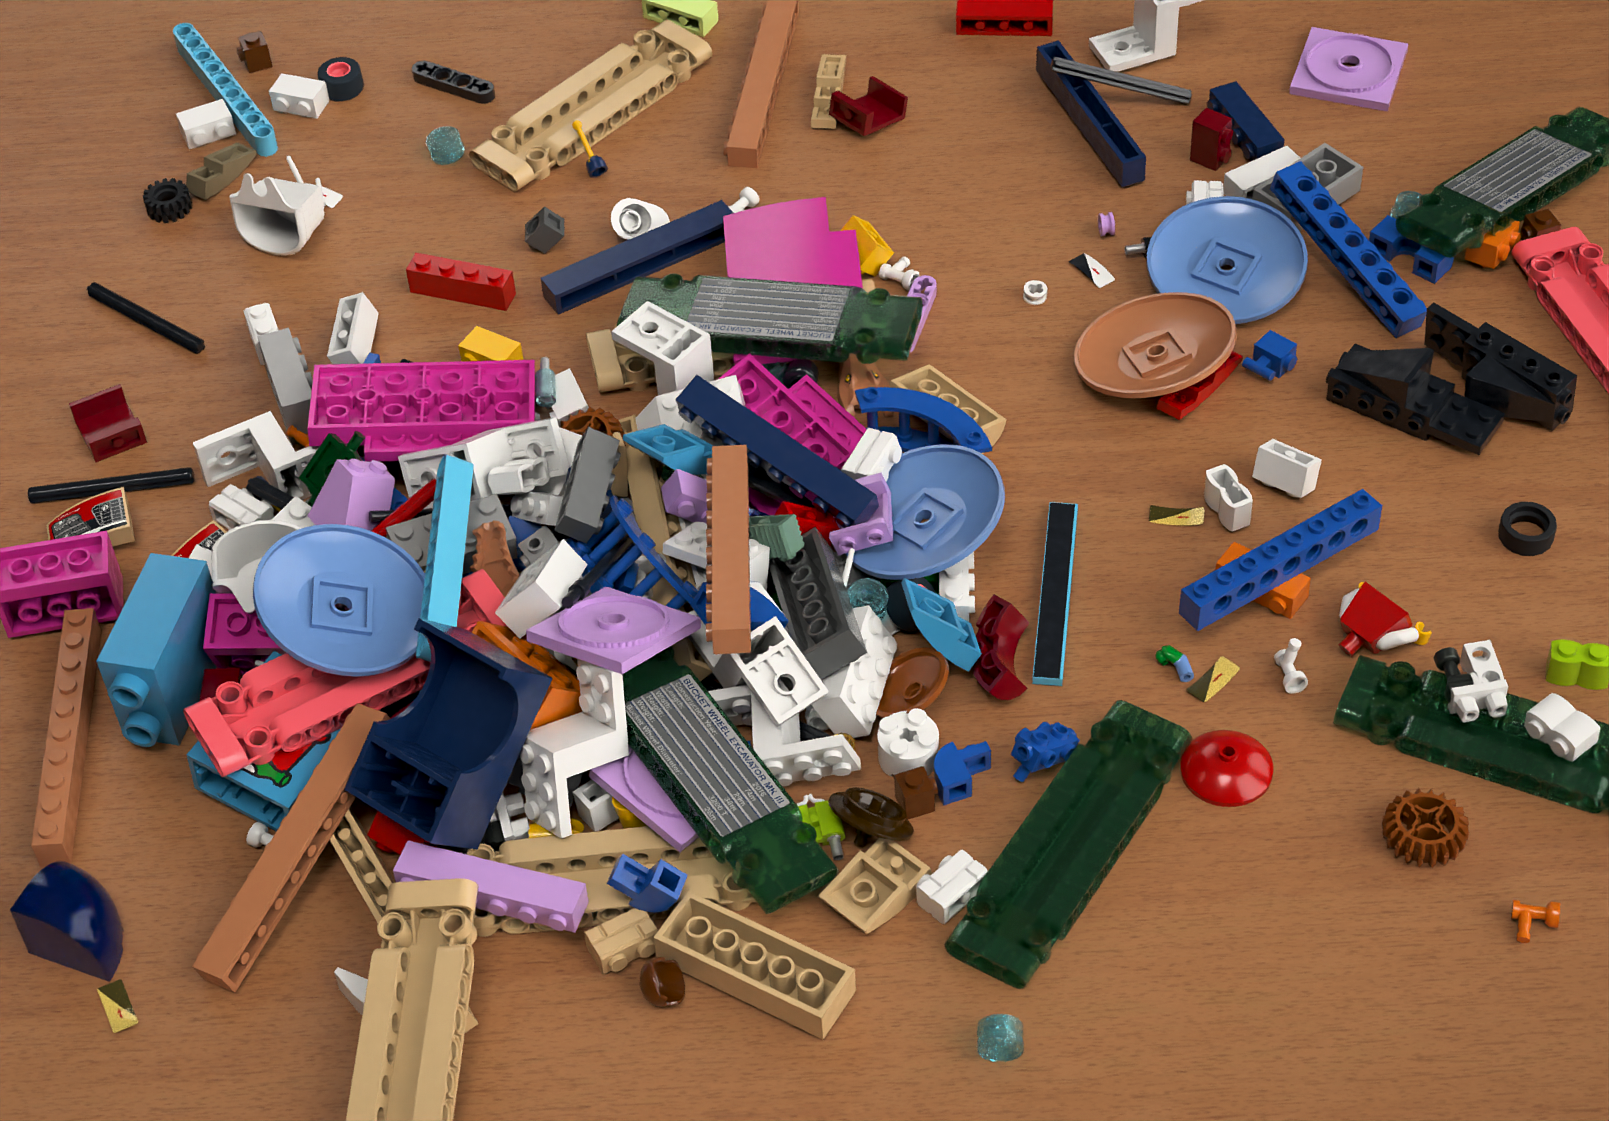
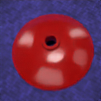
M1216 730L1196 737L1187 745L1181 756L1180 772L1186 787L1199 799L1216 806L1237 807L1254 802L1268 790L1273 778V761L1267 749L1255 738L1238 731Z

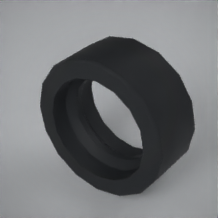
M1523 501L1514 503L1507 507L1501 516L1498 530L1499 539L1503 546L1513 553L1522 556L1543 554L1551 548L1555 538L1557 522L1553 513L1541 504ZM1517 522H1530L1542 528L1544 533L1528 536L1518 533L1511 525Z

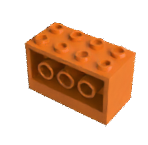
M483 621L477 622L471 633L553 678L531 729L582 712L579 704V697L581 695L578 678L542 646L528 642L526 634L519 638L509 627Z

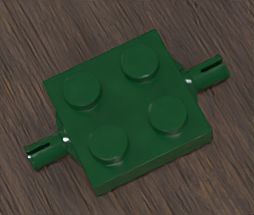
M355 431L347 444L336 434L329 433L299 477L312 495L307 502L308 505L312 507L337 459H357L363 461L357 452L358 447L366 438L362 433Z

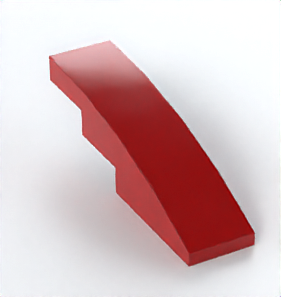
M1232 351L1228 359L1205 379L1185 389L1161 397L1158 400L1157 409L1178 420L1182 419L1205 401L1241 363L1243 356Z

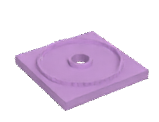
M1312 27L1290 85L1289 94L1388 112L1407 54L1408 43ZM1343 63L1356 64V66L1348 67L1343 65Z
M604 587L583 600L577 601L571 608H565L527 629L526 636L528 642L624 674L701 629V618L661 605L652 599Z
M639 731L628 740V756L590 769L589 777L671 846L681 852L713 825L678 779L668 773L669 767L643 733Z

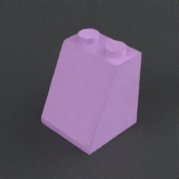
M337 459L308 517L315 525L340 524L371 531L380 522H370L369 511L390 510L395 478L387 471V467L383 463L376 460L366 462L357 459Z

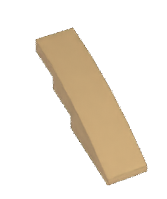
M822 54L816 77L817 87L814 95L811 128L836 129L837 120L829 115L831 93L838 90L842 92L846 55Z

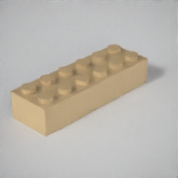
M687 891L654 936L656 957H665V960H675L682 972L822 1040L856 992L854 968L690 891Z

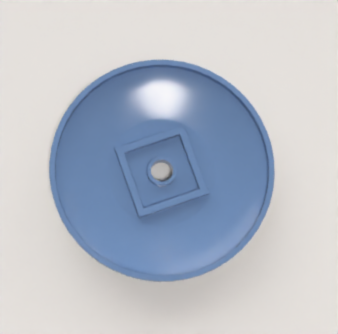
M1234 196L1206 198L1187 204L1174 211L1155 230L1147 251L1148 275L1158 294L1186 292L1212 298L1230 311L1235 324L1262 319L1289 303L1304 282L1308 263L1307 248L1303 236L1287 216L1265 203ZM1231 265L1233 268L1231 270H1223L1220 267Z
M930 445L902 453L900 461L894 463L891 467L886 481L891 491L893 541L855 551L852 564L871 576L890 580H903L904 578L915 579L932 575L962 561L989 537L1001 517L1005 503V487L998 469L985 455L964 446ZM923 519H929L924 523H920Z
M314 525L296 530L282 537L262 557L253 582L254 607L263 628L270 638L283 651L301 663L323 672L341 676L377 675L398 668L416 655L418 632L414 628L420 618L425 573L404 549L377 533L349 525ZM335 604H344L349 610L340 611L335 607Z

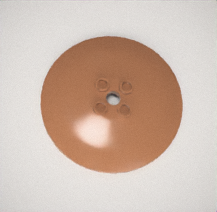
M1186 292L1148 295L1116 306L1092 322L1082 333L1076 344L1074 362L1080 378L1089 387L1103 394L1121 398H1148L1166 395L1185 389L1205 379L1228 359L1237 340L1236 324L1232 314L1224 305L1203 295Z

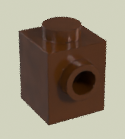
M261 31L251 32L238 37L240 47L236 48L240 62H245L249 74L272 67L268 45Z
M1549 209L1527 214L1524 216L1523 227L1521 228V240L1559 231L1561 224Z
M924 766L894 775L895 798L898 804L905 810L907 820L935 811V795L938 794V787L934 777H928Z

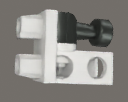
M1490 640L1464 644L1461 659L1457 650L1452 647L1443 648L1435 653L1433 659L1436 667L1439 670L1445 671L1447 679L1445 698L1448 702L1450 714L1457 713L1463 723L1477 719L1480 712L1479 709L1487 708L1490 716L1493 718L1506 714L1508 684L1506 679H1504ZM1483 651L1482 656L1473 657L1472 653ZM1459 663L1461 665L1463 672H1467V674L1460 673L1457 667Z
M502 792L480 844L489 845L495 852L499 851L500 845L506 841L529 838L528 829L530 827L528 818L511 820V816L525 812V804L521 792L506 796ZM451 846L454 852H463V854H467V851L470 849Z

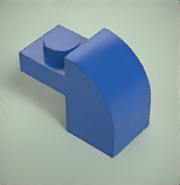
M986 741L976 745H968L960 750H957L954 742H950L943 746L936 754L934 759V779L938 787V796L943 806L972 797L971 775L991 769V749Z
M622 854L617 858L607 884L629 896L631 900L628 905L642 911L662 912L670 908L678 900L688 875L662 859L651 869H648Z

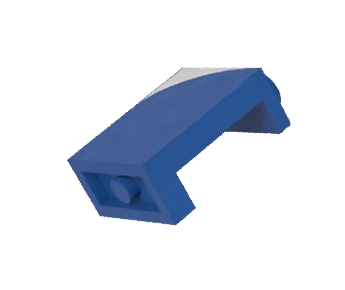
M707 582L702 583L691 604L705 625L706 623H712L706 620V604H709L706 600ZM750 582L751 631L775 616L785 629L789 620L760 582Z

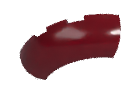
M993 594L976 622V626L979 628L976 639L982 654L974 664L975 672L973 674L978 683L991 695L1000 700H1011L1020 696L1028 689L1016 676L1014 655L1018 641L1029 625V622L1011 603Z

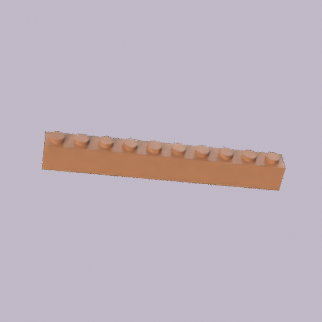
M768 0L763 3V17H759L758 22L759 32H755L754 35L755 47L750 49L751 62L746 63V77H743L741 82L742 93L737 95V109L733 110L732 115L733 125L730 124L728 128L729 140L724 142L723 153L724 156L728 157V166L758 168L799 16L798 0Z
M747 445L712 446V458H707L706 539L707 546H712L706 547V600L709 603L706 604V620L712 623H706V641L713 642V654L751 653Z
M94 608L64 610L31 844L40 868L72 864L97 670L96 661L98 659L102 631Z
M357 703L352 712L346 717L344 725L335 739L331 741L329 749L320 763L314 768L312 776L304 789L299 792L287 816L282 819L280 827L272 840L266 845L255 867L249 872L242 888L232 899L227 912L215 926L213 934L203 950L197 955L192 967L205 981L234 993L237 991L354 801L355 796L344 790L373 722L389 720L390 717L387 713Z

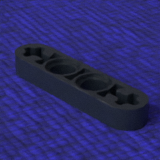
M419 61L412 66L413 79L419 84L480 104H487L495 98L494 85L490 81L429 61ZM468 84L465 87H459V85Z

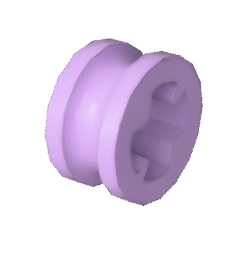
M1108 212L1106 216L1103 213L1098 214L1100 236H1105L1106 233L1115 235V220L1112 212Z

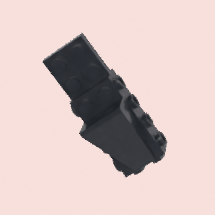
M1434 302L1427 308L1424 345L1448 358L1453 364L1462 367L1461 377L1466 380L1464 397L1505 413V417L1534 420L1551 431L1560 423L1564 424L1569 419L1574 405L1577 382L1576 374L1487 322H1484L1477 328Z
M1354 344L1349 352L1342 354L1338 366L1335 369L1331 368L1326 377V383L1328 384L1326 400L1421 440L1427 441L1432 435L1477 455H1480L1503 423L1505 413L1455 393V384L1431 375L1434 350L1430 348L1370 350Z

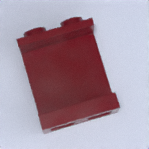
M871 76L869 77L867 95L853 100L839 90L831 93L829 115L862 136H866L905 119L908 97L876 77Z
M120 384L69 403L74 421L95 462L147 443L139 418H135L131 412Z

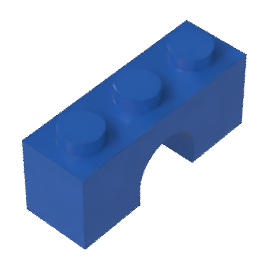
M1389 215L1370 231L1369 241L1375 245L1377 251L1385 260L1390 262L1394 257L1402 254L1413 256L1412 273L1433 284L1452 268L1455 247Z

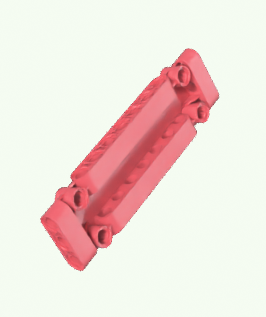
M1570 227L1520 241L1513 247L1511 254L1528 276V287L1536 291L1540 304L1609 394V264H1604L1602 261L1603 249L1597 244L1590 243L1578 227Z
M484 569L463 577L461 581L457 627L466 629L469 632H472L478 621L508 627L495 614L505 597ZM285 653L246 672L242 676L240 684L233 681L221 684L216 690L215 697H208L183 709V713L194 735L223 778L252 763L256 765L267 764L273 759L275 752L281 749L285 752L295 751L342 728L346 717L352 712L357 703L380 710L421 690L427 679L431 662L418 659L415 655L405 664L388 672L353 677L330 674L314 669Z

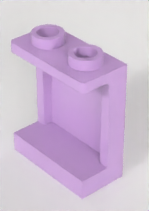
M882 473L855 479L877 495L879 507L867 522L846 528L838 524L840 529L829 533V539L838 556L848 553L851 548L857 551L893 541L891 491Z

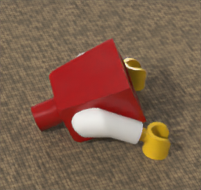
M1366 581L1360 582L1357 589L1344 595L1342 598L1339 617L1343 631L1347 636L1338 645L1347 655L1352 657L1361 646L1371 653L1377 654L1381 650L1385 651L1412 642L1418 645H1426L1432 632H1422L1425 626L1424 623L1418 622L1415 628L1411 627L1413 624L1409 613Z

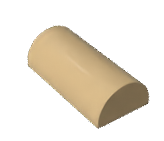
M930 364L890 381V388H903L924 392L939 397L960 408L982 428L991 446L997 442L1006 424L1004 417ZM918 417L928 424V420ZM939 427V433L953 442L952 436Z

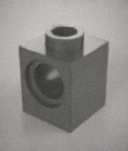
M543 207L525 224V242L532 248H536L546 254L564 237L565 219L548 208Z

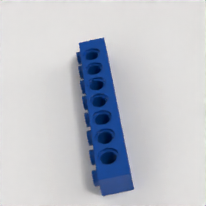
M1301 161L1277 171L1270 190L1394 337L1398 338L1421 327L1427 312L1423 301L1413 293L1408 284L1401 279L1392 265L1377 251L1375 245L1365 237L1360 228L1347 216L1344 209L1336 203L1328 190L1314 177L1313 173Z
M1364 489L1359 490L1181 589L1179 614L1196 631L1205 628L1379 530L1382 505Z

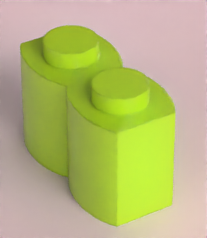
M1564 639L1551 641L1546 662L1545 680L1560 686L1577 684L1592 690L1606 689L1609 683V646L1598 643L1582 645L1578 642Z

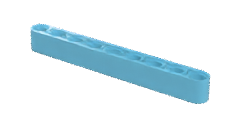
M190 23L176 25L173 28V35L177 50L213 98L216 101L223 99L232 115L234 125L251 147L256 150V153L260 156L275 154L278 146L274 129L270 122L195 27Z
M445 454L437 470L420 618L457 627L474 464ZM418 632L416 658L431 662L429 643L426 637Z

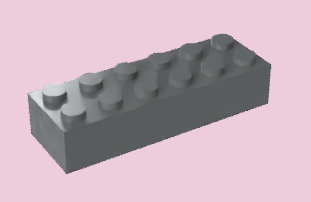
M814 527L801 535L805 544L796 553L794 558L780 561L778 557H772L769 559V568L783 614L789 620L787 623L789 635L821 680L832 675L845 665L858 660L867 653L834 552L818 529Z

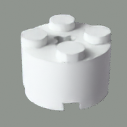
M918 708L912 709L908 714H906L907 711H901L882 718L877 733L878 760L882 770L891 776V774L895 775L924 766L929 776L933 772L934 759L939 751V731L935 722L926 715L924 710Z

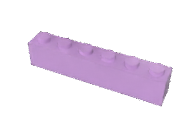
M407 841L393 869L396 882L458 878L472 880L478 884L477 909L489 911L497 916L506 915L518 918L525 923H538L550 926L557 931L567 930L576 932L589 903L586 883L413 841Z

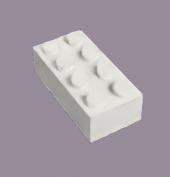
M869 605L852 608L867 653L858 660L838 669L832 675L821 679L829 692L812 704L835 735L843 734L846 739L870 735L876 719V712L883 696L884 686L890 673L891 663L897 649L895 638L891 636L882 624L881 619Z

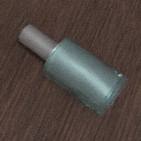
M547 357L540 359V370L535 373L536 403L542 407H550L556 403L555 372L550 369Z

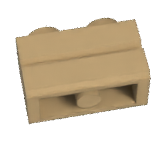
M633 908L585 931L584 935L589 953L594 961H596L602 974H606L610 971L618 972L624 969L628 962L639 957L647 958L654 954V936L658 929L646 911Z

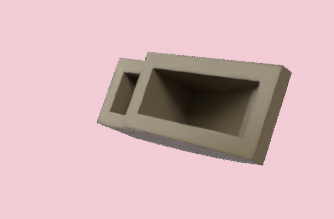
M235 143L205 156L203 167L187 173L186 185L189 193L205 200L217 194L245 170L256 156V150L240 143Z

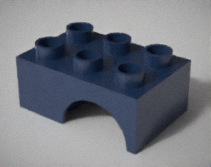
M419 618L414 630L426 637L431 650V664L425 684L416 699L402 713L389 720L373 722L344 790L429 843L478 849L553 678L466 629Z

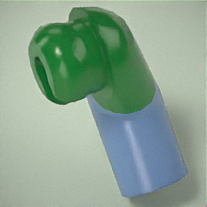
M1171 645L1162 646V649L1156 652L1155 657L1161 665H1167L1171 662L1175 666L1182 682H1188L1194 678L1193 670L1186 655Z

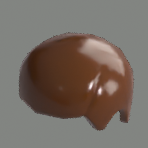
M657 957L648 960L643 965L639 985L644 998L657 1007L680 1004L685 993V982L678 963L675 960H665V957Z

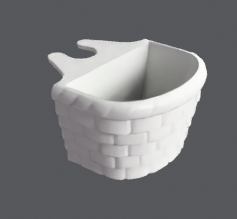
M246 173L243 176L240 190L229 196L235 226L241 237L251 246L268 254L287 256L299 252L310 239L316 227L324 220V206L320 186L266 177L254 184L252 175Z
M259 520L230 529L212 547L213 589L217 590L218 593H233L246 613H253L255 611L253 582L262 557L275 542L291 532L302 528L281 520Z

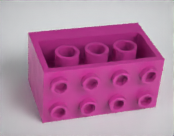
M107 531L0 548V618L8 638L62 629L64 610L94 608L99 623L118 619L124 607L123 576Z
M233 593L210 594L203 649L217 668H240L242 675H244L249 670L258 667L255 665L256 660L265 662L273 651L282 655L286 653L267 634L257 616L256 610L253 613H246Z

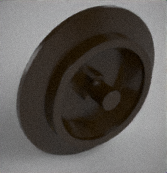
M852 787L848 788L846 792L833 793L828 800L829 807L839 818L857 828L854 843L858 846L864 847L867 839L872 838V835L894 841L907 840L913 835L914 829L906 819L907 814L898 803L878 792Z

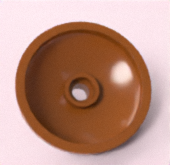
M928 647L912 649L895 657L891 663L890 673L884 686L883 696L880 700L876 717L882 719L897 712L907 711L906 714H908L915 708L926 710L940 696L947 682L949 666L945 657L936 649Z

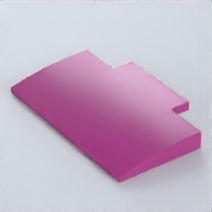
M826 197L775 203L723 216L728 280L848 288L850 291L843 311L865 310L856 230L829 232ZM840 321L832 341L732 333L734 366L749 353L760 364L791 362L800 358L815 360L843 357Z
M750 353L718 378L722 379L736 375L746 408L839 469L843 468L867 430L807 374L788 389ZM749 487V504L762 516L775 515L781 503Z
M535 360L314 365L307 428L309 446H320L329 433L336 434L347 444L354 432L358 431L366 437L361 445H364L365 461H399L398 456L449 446L491 429L535 421Z

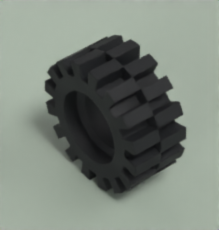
M165 178L161 183L157 180L154 182L155 186L150 184L147 186L148 190H144L143 200L147 214L150 216V219H155L158 223L161 220L164 223H168L171 219L172 222H176L177 217L183 219L184 214L188 215L190 213L189 209H192L187 185L183 184L181 180L176 182L175 178H171L170 181H167V178Z

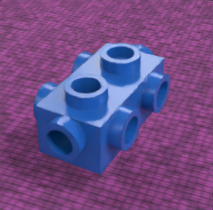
M1043 722L1036 730L1030 731L1028 728H1024L1019 731L1015 737V745L1011 755L1021 765L1013 776L1020 782H1024L1030 772L1049 768L1064 761H1070L1078 751L1079 739L1075 731L1059 722L1051 725L1048 722Z

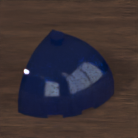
M56 861L45 866L32 878L10 908V912L28 952L110 982L118 968L123 953L122 939L124 929L114 901L101 883L80 867L66 861Z

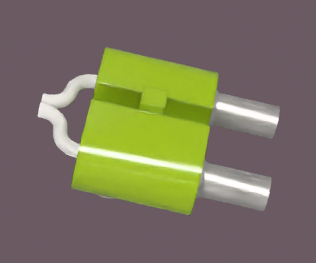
M812 794L804 795L802 802L797 803L795 807L785 812L784 815L791 845L794 850H799L803 866L807 867L813 864L810 848H815V844L822 843L823 846L830 845L834 860L844 858L841 841L845 839L842 820L831 810L828 800L815 799ZM808 798L815 804V807H807Z

